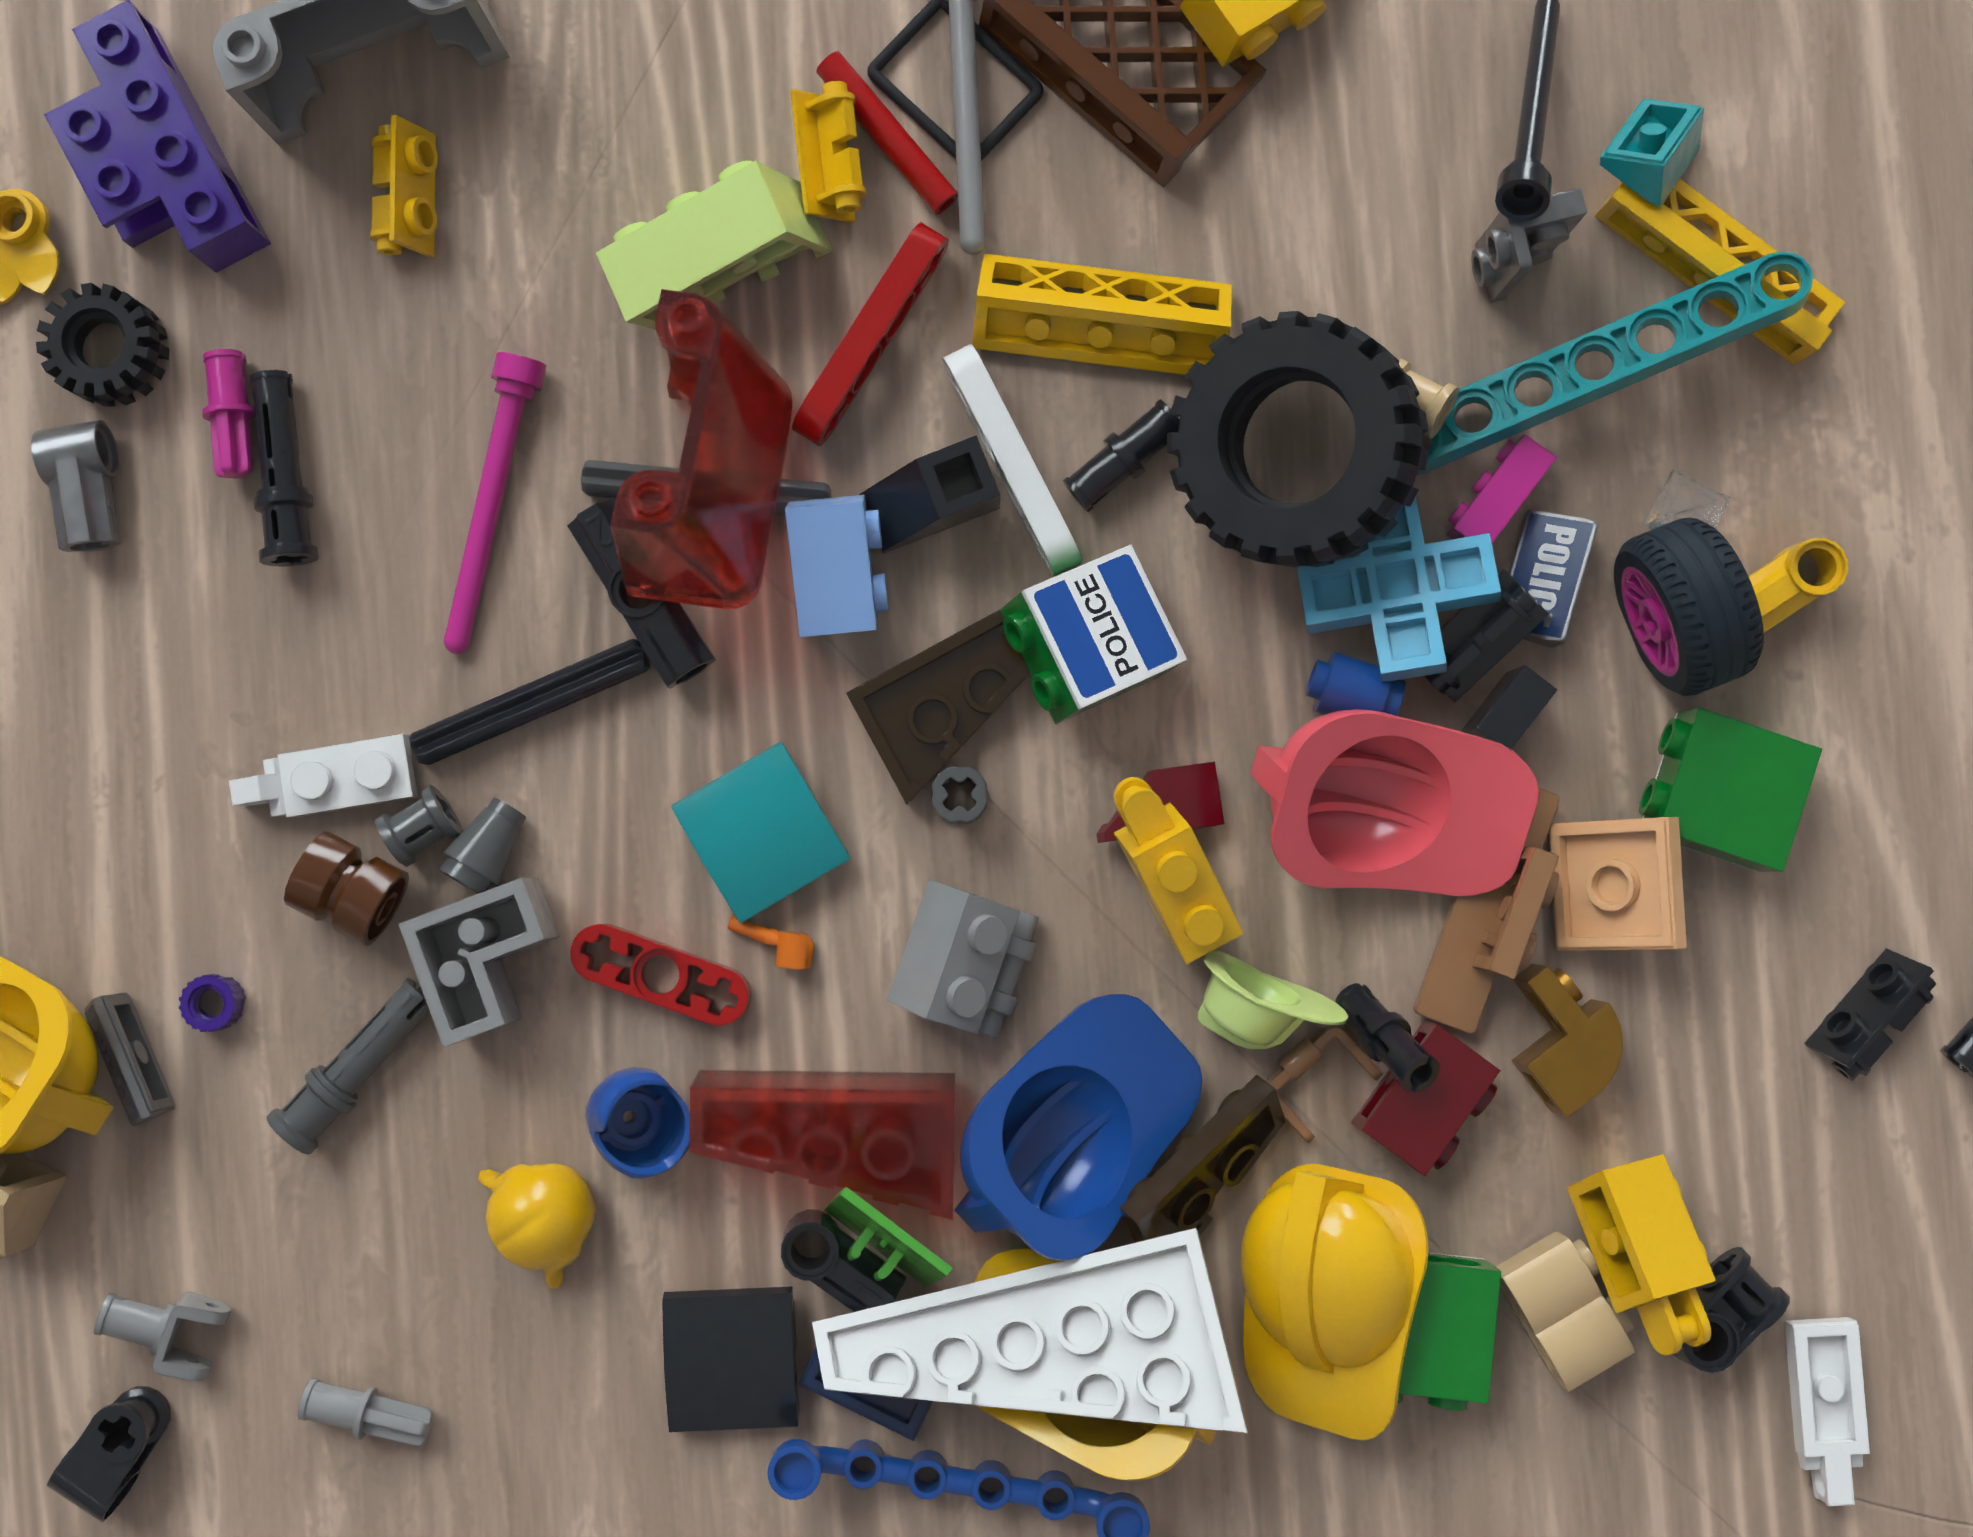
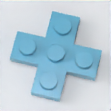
M1416 497L1410 507L1403 505L1397 513L1395 520L1398 524L1385 537L1378 535L1368 542L1369 549L1360 553V556L1334 560V564L1297 567L1308 634L1372 624L1382 681H1395L1447 672L1437 612L1501 602V589L1490 533L1425 544Z

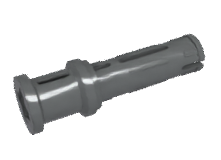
M406 978L402 983L403 985L326 1067L319 1065L317 1068H311L305 1075L307 1083L282 1110L276 1108L269 1113L267 1121L271 1128L294 1149L307 1155L312 1154L318 1147L317 1138L341 1112L345 1114L350 1113L356 1106V1100L358 1099L356 1091L430 1013L422 988L420 986L416 989L417 983L414 980Z

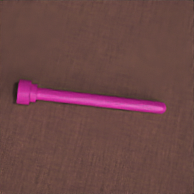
M497 352L491 378L497 381L494 392L500 394L444 636L446 649L454 654L463 653L470 644L525 401H532L534 391H541L547 367L546 364L513 353Z

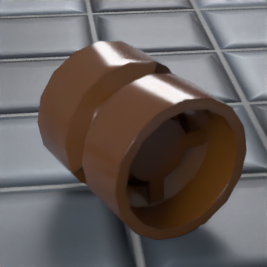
M324 831L309 844L296 863L285 888L284 902L285 905L316 921H321L331 916L334 930L364 946H369L379 938L394 917L406 892L409 875L408 872L379 857H375L369 862L362 861L360 847L331 832Z

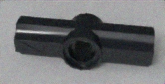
M612 497L606 501L595 503L577 514V517L567 527L607 589L612 605L625 618L667 688L671 689L687 682L715 662L714 655L677 598L671 582L662 574L618 501ZM642 578L653 579L657 586L653 602L641 609L631 608L627 600L630 586L636 580Z

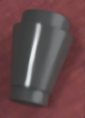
M493 797L488 807H485L445 849L443 854L447 858L439 870L477 894L487 891L491 884L498 886L526 816L505 802Z

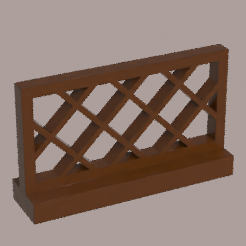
M1031 0L983 1L979 26L1163 188L1180 171L1183 162L1253 90L1263 79L1267 71L1255 59L1247 60L1242 55L1229 63L1242 76L1234 87H1207L1205 62H1218V60L1207 46H1203L1205 42L1179 8L1183 0H1145L1146 6H1113V0H1102L1103 6H1070L1069 0H1059L1060 6H1037ZM1071 22H1104L1106 47L1082 46L1072 37ZM1115 22H1147L1149 47H1117ZM1158 22L1182 23L1191 31L1192 46L1160 47ZM1102 62H1107L1108 67H1106ZM1118 62H1151L1153 88H1130L1119 78ZM1161 62H1194L1196 87L1164 88ZM1165 103H1197L1199 123L1187 136L1166 119ZM1208 103H1218V104L1209 112V104H1208Z

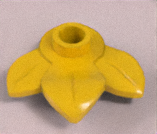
M23 189L0 191V306L10 302L17 296L23 285L36 293L46 295L56 281L60 268L59 252L47 236L50 227V216L47 207L38 197ZM21 214H26L23 226L14 232L12 228L14 219Z

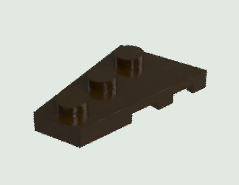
M1000 609L846 692L906 805L920 793L1031 674L1021 653L1016 652L1011 647L1003 629L1004 617Z
M1256 1075L1241 1090L1231 1092L1221 1103L1217 1114L1197 1133H1191L1183 1138L1175 1148L1173 1156L1152 1177L1142 1179L1133 1187L1127 1197V1201L1120 1207V1210L1135 1243L1194 1228L1197 1229L1199 1237L1213 1220L1208 1213L1213 1206L1217 1193L1223 1185L1233 1187L1240 1184L1285 1123L1277 1092L1273 1086Z

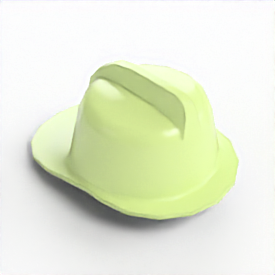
M1213 950L1203 956L1204 963L1212 971V975L1204 994V1000L1198 1011V1020L1203 1026L1235 1045L1247 1049H1268L1282 1044L1304 1020L1326 1025H1342L1348 1020V1015L1341 1006L1318 992L1263 973L1244 961L1220 951Z

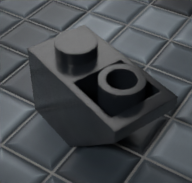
M977 435L919 457L860 493V495H865L867 511H879L882 537L881 551L883 554L1000 509V493Z

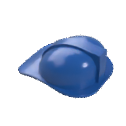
M1108 994L1093 998L1079 1005L999 1079L974 1108L964 1130L960 1149L961 1171L969 1191L954 1211L975 1233L1005 1229L1019 1236L1033 1251L1049 1259L1070 1260L1094 1251L1113 1232L1122 1216L1120 1207L1127 1201L1130 1191L1139 1181L1146 1178L1158 1159L1186 1126L1194 1113L1202 1086L1201 1069L1195 1057L1157 1014L1137 997L1127 994Z

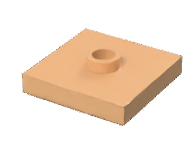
M1679 817L1551 824L1549 829L1550 853L1559 856L1554 872L1559 874V883L1553 898L1556 951L1687 948Z

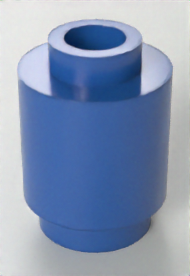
M1333 651L1328 662L1318 659L1315 662L1309 677L1305 696L1315 699L1313 712L1322 715L1342 710L1359 709L1380 711L1397 716L1403 700L1406 681H1382L1378 665Z

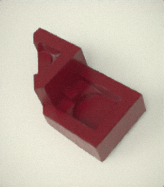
M1215 761L1148 771L1143 777V780L1159 796L1163 805L1170 802L1192 829L1225 824ZM1118 810L1109 823L1103 824L1097 832L1098 843L1117 841L1114 832L1126 826Z

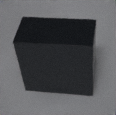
M1526 665L1506 672L1461 732L1492 740L1512 749L1553 697L1557 689Z

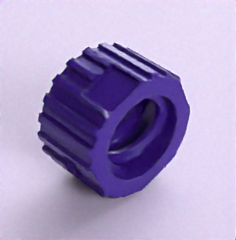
M219 974L202 975V977H196L193 981L188 982L187 987L182 989V996L179 997V1009L182 1012V1018L184 1017L186 1020L185 1023L190 1024L192 1029H199L200 1032L220 1031L237 1023L238 1019L242 1017L244 1000L246 998L243 988L239 985L240 983L235 981L233 977H221ZM210 988L216 990L224 1001L223 1011L217 1017L208 1015L200 1007L202 994Z

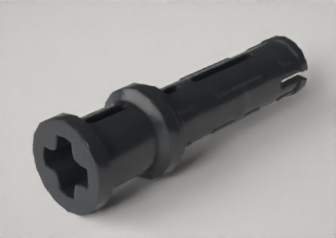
M263 370L250 375L262 489L257 491L253 501L254 510L262 515L265 546L259 550V562L263 565L279 567L305 565L319 558L318 548L311 545L308 510L313 508V496L309 494L307 488L302 487L298 435L293 403V376L291 373L288 374L287 371Z

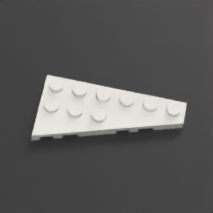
M1196 1228L812 1322L823 1385L826 1390L1248 1434Z

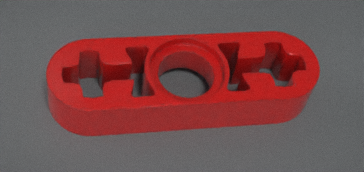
M612 924L588 926L576 935L571 945L570 958L572 965L583 978L715 1026L727 1025L741 1018L749 1008L751 988L746 977L738 970ZM604 935L611 938L609 948L613 952L624 956H632L633 944L641 946L643 950L635 958L631 967L630 983L621 979V976L628 968L615 962L604 963L600 970L594 968L595 957L586 952L588 943L600 942ZM655 956L669 957L676 963L679 970V979L676 986L667 993H659L652 990L644 979L645 966ZM692 965L703 970L696 982L707 986H717L722 981V978L731 982L729 992L738 997L737 1005H727L720 1013H716L711 1010L713 1000L697 992L691 993V1004L680 1001L681 996L690 986Z

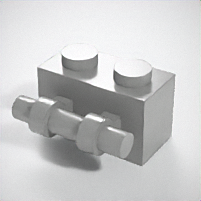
M929 879L887 1001L925 1019L975 1034L980 1032L998 1038L1005 1016L1013 1015L1018 997L1014 996L1013 993L1025 960H1032L1037 943L1031 940L1039 917Z

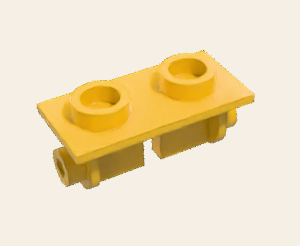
M831 81L823 84L822 95L793 89L790 91L804 214L850 223L855 222V212L861 210V200L866 197V188L862 183L859 149L847 148V141L857 137L854 115L855 95L848 92L847 83L843 81Z
M391 115V125L379 126L378 136L373 137L371 142L373 148L372 185L379 188L390 187V194L372 197V230L370 231V239L376 242V252L382 255H401L403 246L429 258L435 257V230L437 227L435 193L436 168L438 165L436 134L398 115Z

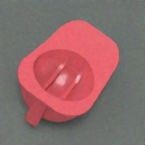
M1342 710L1321 715L1298 728L1290 736L1284 748L1258 745L1250 773L1254 780L1270 795V807L1274 819L1270 840L1276 860L1294 879L1318 888L1398 889L1450 896H1474L1495 890L1509 881L1518 867L1539 798L1538 783L1530 767L1519 755L1503 744L1461 731L1373 710Z

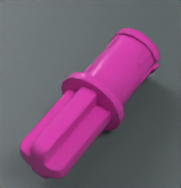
M234 349L210 350L203 354V362L206 369L208 406L203 408L202 416L205 420L210 421L214 472L218 477L243 478L253 470L249 421L255 418V408L248 405L245 370L246 355L242 354V351Z

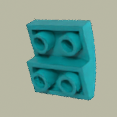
M782 741L671 805L673 812L698 856L740 923L851 859L847 849L818 804L813 791Z

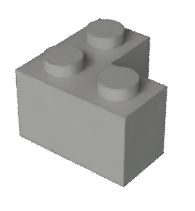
M521 877L398 924L443 1047L463 1042L521 1020L519 1009L500 959L560 937L539 878Z

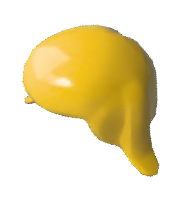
M558 1163L519 1164L507 1169L503 1173L491 1169L481 1170L478 1176L479 1181L493 1192L487 1204L486 1223L489 1237L498 1252L506 1260L518 1267L533 1271L543 1269L549 1288L558 1289L563 1281L564 1267L571 1264L579 1256L582 1244L586 1240L594 1222L596 1206L589 1184L577 1171Z

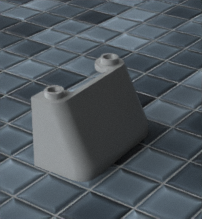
M280 0L233 18L222 25L215 35L212 46L214 61L226 92L278 145L307 134L301 119L304 106L311 96L315 99L325 95L315 66L428 24L433 38L441 51L452 47V44L462 46L472 53L481 68L510 57L488 0Z

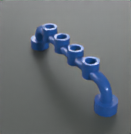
M801 1439L788 1440L777 1447L768 1466L770 1486L779 1496L789 1500H799L809 1496L817 1488L821 1474L827 1473L845 1476L852 1486L859 1489H867L874 1486L877 1482L907 1486L915 1496L921 1499H933L942 1492L973 1497L980 1507L987 1510H996L1006 1503L1036 1507L1045 1518L1050 1520H1062L1071 1513L1095 1518L1098 1537H1148L1150 1532L1147 1510L1139 1498L1126 1492L1108 1494L1088 1488L1075 1487L1069 1476L1058 1470L1045 1472L1038 1480L1010 1476L1004 1464L996 1460L984 1461L975 1470L947 1466L944 1457L934 1450L920 1451L910 1460L886 1456L876 1442L868 1439L856 1441L849 1449L814 1446L808 1441ZM860 1456H867L874 1461L875 1468L867 1472L860 1471L854 1466L853 1460ZM928 1466L937 1470L939 1477L932 1482H925L917 1476L916 1472L920 1468ZM995 1477L1003 1483V1486L996 1492H987L981 1488L980 1483L985 1478ZM1057 1487L1063 1489L1067 1494L1062 1501L1053 1503L1044 1498L1045 1492Z

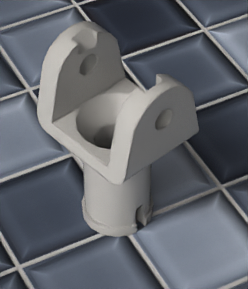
M185 1292L176 1304L169 1303L166 1309L109 1293L99 1312L94 1334L99 1336L102 1334L152 1347L151 1355H155L152 1368L159 1375L189 1381H204L209 1377L212 1363L202 1356L172 1347L181 1319L210 1325H224L230 1316L231 1307L221 1301L194 1292Z

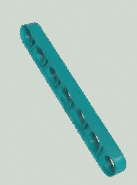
M1780 251L1768 254L1460 388L1449 416L1436 436L1432 438V444L1428 450L1426 470H1418L1417 475L1430 472L1791 317L1800 311L1808 300L1813 281L1810 265L1803 257L1792 252ZM1784 271L1792 274L1798 280L1800 289L1791 298L1784 300L1773 299L1762 290L1761 281L1772 272ZM1722 298L1733 304L1736 308L1737 316L1728 325L1714 327L1703 322L1699 316L1698 309L1710 299ZM1663 325L1673 333L1675 342L1667 351L1653 354L1642 350L1637 343L1636 337L1647 326ZM1587 352H1602L1612 360L1613 369L1603 379L1587 380L1576 371L1575 364L1578 359ZM1532 377L1542 378L1552 387V395L1548 401L1535 407L1525 406L1515 397V389L1519 383ZM1472 403L1482 404L1492 413L1489 425L1482 431L1475 433L1465 432L1455 423L1457 412L1465 405Z

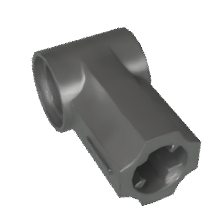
M103 420L35 431L31 441L33 461L38 475L50 490L59 550L65 552H94L111 549L112 546L121 544L111 476H115L118 472L119 457L115 439L108 425Z

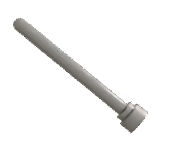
M945 0L949 2L960 244L964 252L976 255L985 247V223L974 0Z

